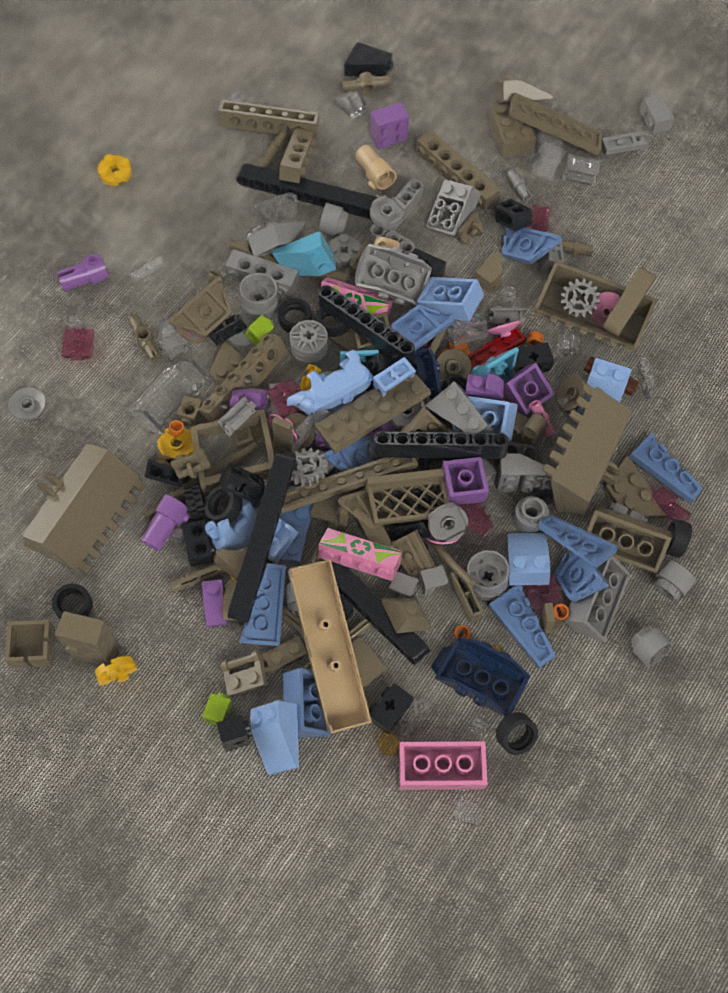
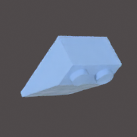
M431 277L418 298L417 305L420 304L428 309H435L447 317L452 315L455 317V320L470 321L484 294L477 279Z
M595 358L586 384L594 389L596 387L600 388L604 393L620 403L632 369ZM585 393L584 399L589 402L591 397ZM578 406L577 412L583 414L584 410Z
M469 396L493 428L489 433H503L511 441L518 404ZM452 424V430L464 432Z
M507 533L509 585H549L550 561L546 533Z
M278 700L251 709V732L267 774L273 775L299 768L297 704Z

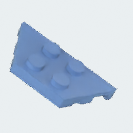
M505 227L507 232L503 240L502 255L504 258L532 265L561 243L562 238L559 235L526 227L516 232Z
M418 304L393 322L391 328L413 342L416 351L455 322V317L452 315L447 317L440 314V311L428 309L426 306Z
M370 435L357 440L336 454L333 450L327 451L324 454L325 459L341 472L382 459V457L375 455L374 439H371Z
M569 551L568 554L564 553L561 564L554 574L568 599L573 602L609 586L598 568H594L572 551Z

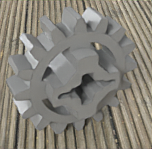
M584 278L582 282L576 279L575 284L569 282V288H563L566 293H561V298H564L561 301V305H566L563 310H569V316L574 313L576 319L579 315L585 318L586 313L591 316V310H597L595 304L600 303V300L596 299L600 296V293H595L598 287H591L592 281L587 284ZM571 292L573 298L568 302V296ZM577 295L579 297H584L583 301H577ZM592 296L593 301L591 305H589V302L587 300Z
M312 448L309 451L302 449V453L295 452L296 463L291 477L294 484L301 482V486H304L305 483L312 486L313 481L318 484L319 478H325L324 473H328V462L324 454L320 455L319 450L313 452Z

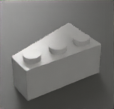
M455 381L425 405L465 433H489L493 430L469 396Z

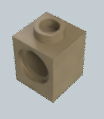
M184 395L177 412L178 421H181L186 427L198 425L201 418V413L198 409L203 405L202 400Z

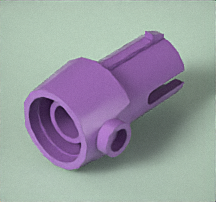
M95 254L82 257V263L57 271L63 290L70 291V289L90 282L94 286L110 278L101 255Z
M165 494L154 512L155 516L140 541L160 552L175 526L179 527L181 523L185 524L190 517V514L187 513L188 507L179 500Z

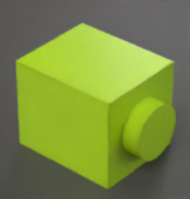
M261 315L247 328L244 335L256 346L263 336L267 333H272L275 326L269 318Z
M211 693L202 715L204 722L217 726L216 722L228 718L232 707L229 696L223 693H217V695Z

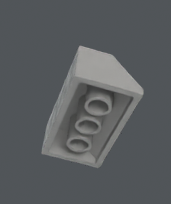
M611 556L597 567L609 586L581 600L572 601L569 615L564 620L576 632L600 642L606 641L631 575L614 556Z

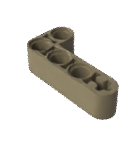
M640 267L602 328L618 337L645 294L649 291L656 275Z
M516 412L512 437L523 444L534 446L544 433L547 421L536 413L528 419Z

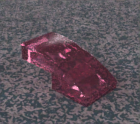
M664 487L653 492L652 496L659 507L672 520L687 521L691 513L676 504L678 496Z

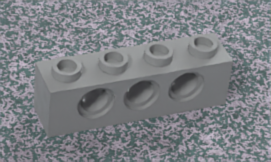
M233 249L225 265L226 274L232 279L243 280L246 276L253 273L267 274L275 280L277 292L290 297L299 281L298 270L254 257Z

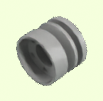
M253 273L241 281L239 288L240 308L245 317L253 321L261 315L271 318L277 311V285L275 280L264 273Z
M304 320L293 326L290 332V350L293 361L305 369L308 364L319 367L326 361L328 357V333L321 323L313 320Z
M489 550L478 552L470 559L467 573L475 580L472 589L476 598L491 602L503 595L508 589L509 565L507 560L500 553Z

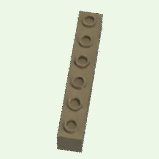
M222 100L218 110L219 124L222 127L277 135L280 131H284L287 133V136H292L294 129L299 128L314 131L315 139L319 131V113L229 100Z
M429 130L416 140L415 151L417 154L423 157L430 166L438 170L442 176H445L449 181L473 186L481 193L477 203L478 207L485 211L499 200L500 188L432 130Z
M269 333L263 336L261 341L251 349L244 360L215 389V392L203 402V405L198 410L207 423L222 418L231 409L230 399L232 398L233 390L257 388L288 354L289 351L280 336Z

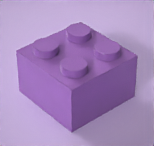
M402 102L371 111L370 136L377 149L408 140L409 115Z
M536 363L525 366L504 381L503 393L509 402L518 404L517 412L522 415L532 411L529 407L531 402L539 400L542 404L555 395Z
M481 457L443 461L441 469L444 470L445 474L444 482L449 502L462 505L486 501L489 489Z

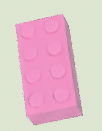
M400 742V790H485L487 786L485 742Z

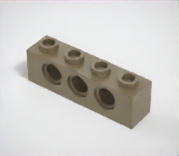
M294 129L280 164L279 180L300 183L301 177L305 176L309 159L312 158L313 149L316 147L314 131Z

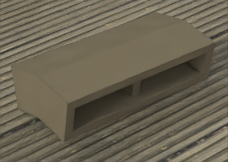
M455 571L451 572V582L471 623L482 619L483 610L472 587H469L463 581L467 592L463 593L458 582L460 577ZM471 598L477 611L476 613L472 612L467 599Z

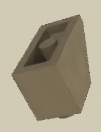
M498 250L475 271L474 279L478 280L480 287L488 293L493 289H498L502 283V265Z

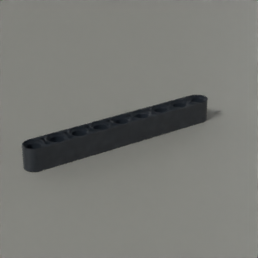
M247 163L241 166L236 177L238 184L244 187L325 207L326 203L343 207V211L348 212V214L371 219V204L378 198L302 177L300 183L279 180V171Z
M280 452L275 454L227 618L246 623L250 620L295 467L296 456Z

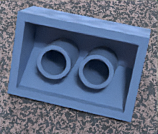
M298 668L283 673V701L297 704L298 738L332 736V733H327L313 672Z

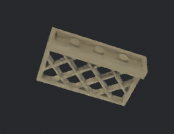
M435 469L367 477L365 490L368 493L374 526L428 519L429 512L435 510L433 506L437 501L443 505L448 504L449 499L444 482V470ZM440 485V494L436 495L430 491V487ZM413 488H419L423 491V494L418 498L410 491ZM394 490H400L404 493V496L399 500L391 495ZM380 492L386 497L382 502H379L374 498L373 493ZM425 494L435 499L431 506L421 500ZM406 496L416 501L412 508L403 503ZM388 498L397 503L393 510L383 505ZM418 503L428 509L426 513L420 514L414 510ZM399 506L409 511L406 516H400L395 513ZM380 508L389 513L387 518L378 519L377 512Z

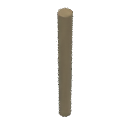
M428 541V544L469 587L474 586L475 580L440 544Z

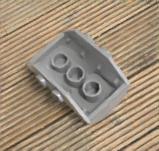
M368 244L359 259L355 273V284L361 288L378 293L380 298L388 299L389 297L394 299L396 304L404 305L405 303L416 307L418 298L430 280L432 268L423 260L418 259L417 255L412 253L405 254L400 248Z

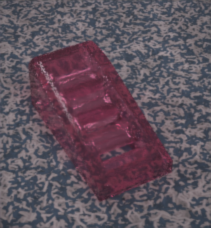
M533 205L530 229L547 232L550 207Z

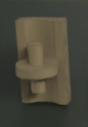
M474 210L454 235L460 238L461 244L466 245L471 237L482 235L483 224L478 218V211Z
M200 447L194 449L193 454L188 456L184 454L176 456V460L171 461V466L176 471L179 479L189 475L193 479L197 477V472L211 468V462L205 451Z

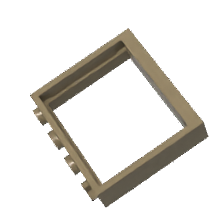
M263 409L256 410L238 429L262 424L269 462L243 469L266 480L270 474L275 451L268 418ZM219 419L191 427L194 449L201 447L200 438L225 433L217 423ZM205 470L198 472L200 486L204 494H209L212 489L221 486L220 477L222 473L206 477Z

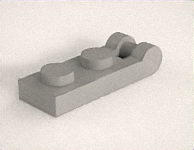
M643 131L602 138V147L605 155L638 149L644 151L650 145L648 140H645L646 135Z

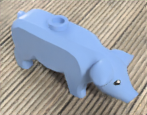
M351 350L346 353L348 358L339 364L343 370L334 371L328 376L324 373L319 375L317 371L309 373L307 376L311 380L310 390L300 391L288 397L287 406H296L305 412L306 415H312L316 411L331 409L341 403H349L353 400L354 396L370 386L374 376L361 364L358 353L355 350Z
M262 497L257 504L242 498L243 504L240 515L231 523H229L227 518L217 523V526L214 521H210L205 525V531L212 538L216 551L223 548L239 550L248 547Z

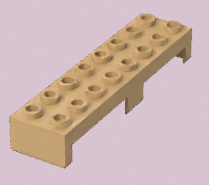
M331 559L290 568L288 574L327 733L331 734L372 723Z

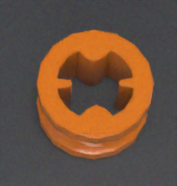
M531 331L526 343L529 346L542 344L544 335L537 331Z

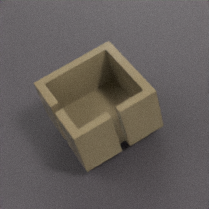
M30 620L7 623L5 662L10 668H28L30 663L33 667L53 666L54 648L51 645H54L55 627L51 621Z

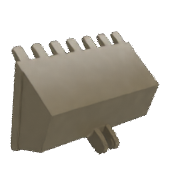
M556 261L533 310L535 315L548 317L550 321L555 323L561 322L570 329L574 327L579 329L580 333L592 334L596 339H605L610 341L609 344L623 346L629 352H632V350L636 351L658 299L645 295L617 337L603 329V326L596 323L588 313L585 314V318L579 315L576 319L574 313L569 316V310H563L566 305H561V301L564 300V298H561V293H566L563 288H569V282L575 284L576 279L582 282L583 278L587 284L592 281L591 287H598L595 293L614 292L622 296L626 287ZM571 292L568 296V302L573 298ZM577 295V301H583L584 297H579ZM592 296L587 300L589 305H591L593 300ZM604 309V312L609 314L610 310Z
M585 384L582 390L591 397L590 401L588 402L582 397H578L576 400V404L584 410L583 415L575 410H572L569 414L570 418L578 423L577 427L574 428L568 423L563 426V431L571 436L570 442L562 437H558L556 444L565 450L563 456L555 450H552L549 455L558 464L557 468L554 469L550 465L545 464L542 469L543 472L551 477L555 507L558 513L566 512L585 515L600 481L603 480L611 485H615L618 479L612 474L620 475L622 472L620 467L611 462V457L627 426L632 411L604 393L600 388L596 387L594 389L588 384Z
M91 444L85 445L60 480L50 473L45 474L46 480L55 487L52 490L42 482L37 485L48 497L22 535L25 547L75 571L78 568L84 573H88L91 569L89 565L83 562L86 555L93 559H98L100 553L92 547L96 540L105 546L109 542V539L102 534L104 528L107 527L113 532L117 531L119 526L111 520L113 515L116 513L121 518L127 516L128 512L120 506L123 500L131 505H134L137 501L129 493L131 488L135 487L137 490L143 491L146 487L138 479L140 476L109 450Z

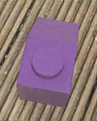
M222 579L202 581L207 627L227 625V620H223L225 588Z

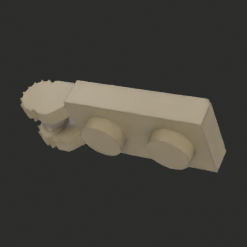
M299 636L262 654L263 663L266 662L268 667H264L265 674H273L308 655ZM254 662L249 663L250 667H255Z

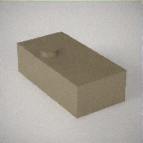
M598 505L595 506L586 529L587 532L617 545V551L613 555L616 559L654 573H658L672 539L670 531Z
M66 611L63 612L55 636L74 660L98 666L103 663L105 667L112 664L111 660L117 657L120 645L106 622Z

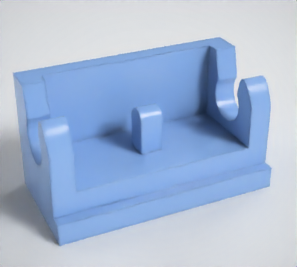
M403 357L374 376L373 387L376 391L380 389L381 396L384 397L387 391L408 377L410 379L414 377L416 370Z
M280 518L268 555V559L275 564L279 562L299 533Z

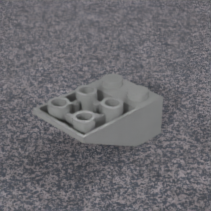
M444 179L425 228L454 236L475 210L481 193L473 186Z
M286 220L278 223L272 221L267 223L265 228L254 230V234L248 236L254 257L266 256L272 253V250L291 243L305 225V221L297 222V220H292L288 223Z
M507 454L504 458L499 459L496 469L497 491L505 493L522 491L523 493L540 490L551 492L553 490L551 477L542 470L543 464L522 454Z

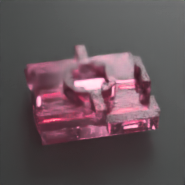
M85 328L65 329L61 353L62 358L71 360L91 358L92 349H94V330Z
M294 379L281 382L267 391L282 418L301 411L296 406H287V400L284 399L285 396H292L302 391Z
M478 502L472 503L464 509V512L468 517L470 531L473 532L475 530L482 537L494 525L490 521V514L487 515L484 511L486 509L485 506L481 507Z
M553 574L550 575L549 585H525L533 612L540 610L542 612L545 603H553V607L556 604H564L560 592L561 587L558 585L556 576ZM540 590H545L547 594L542 595Z

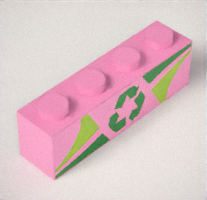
M329 277L322 281L321 286L329 285L373 316L386 312L389 318L393 299L389 297L388 299L380 298L378 293Z
M327 528L319 543L318 557L324 560L331 559L332 562L393 581L401 565L402 551Z

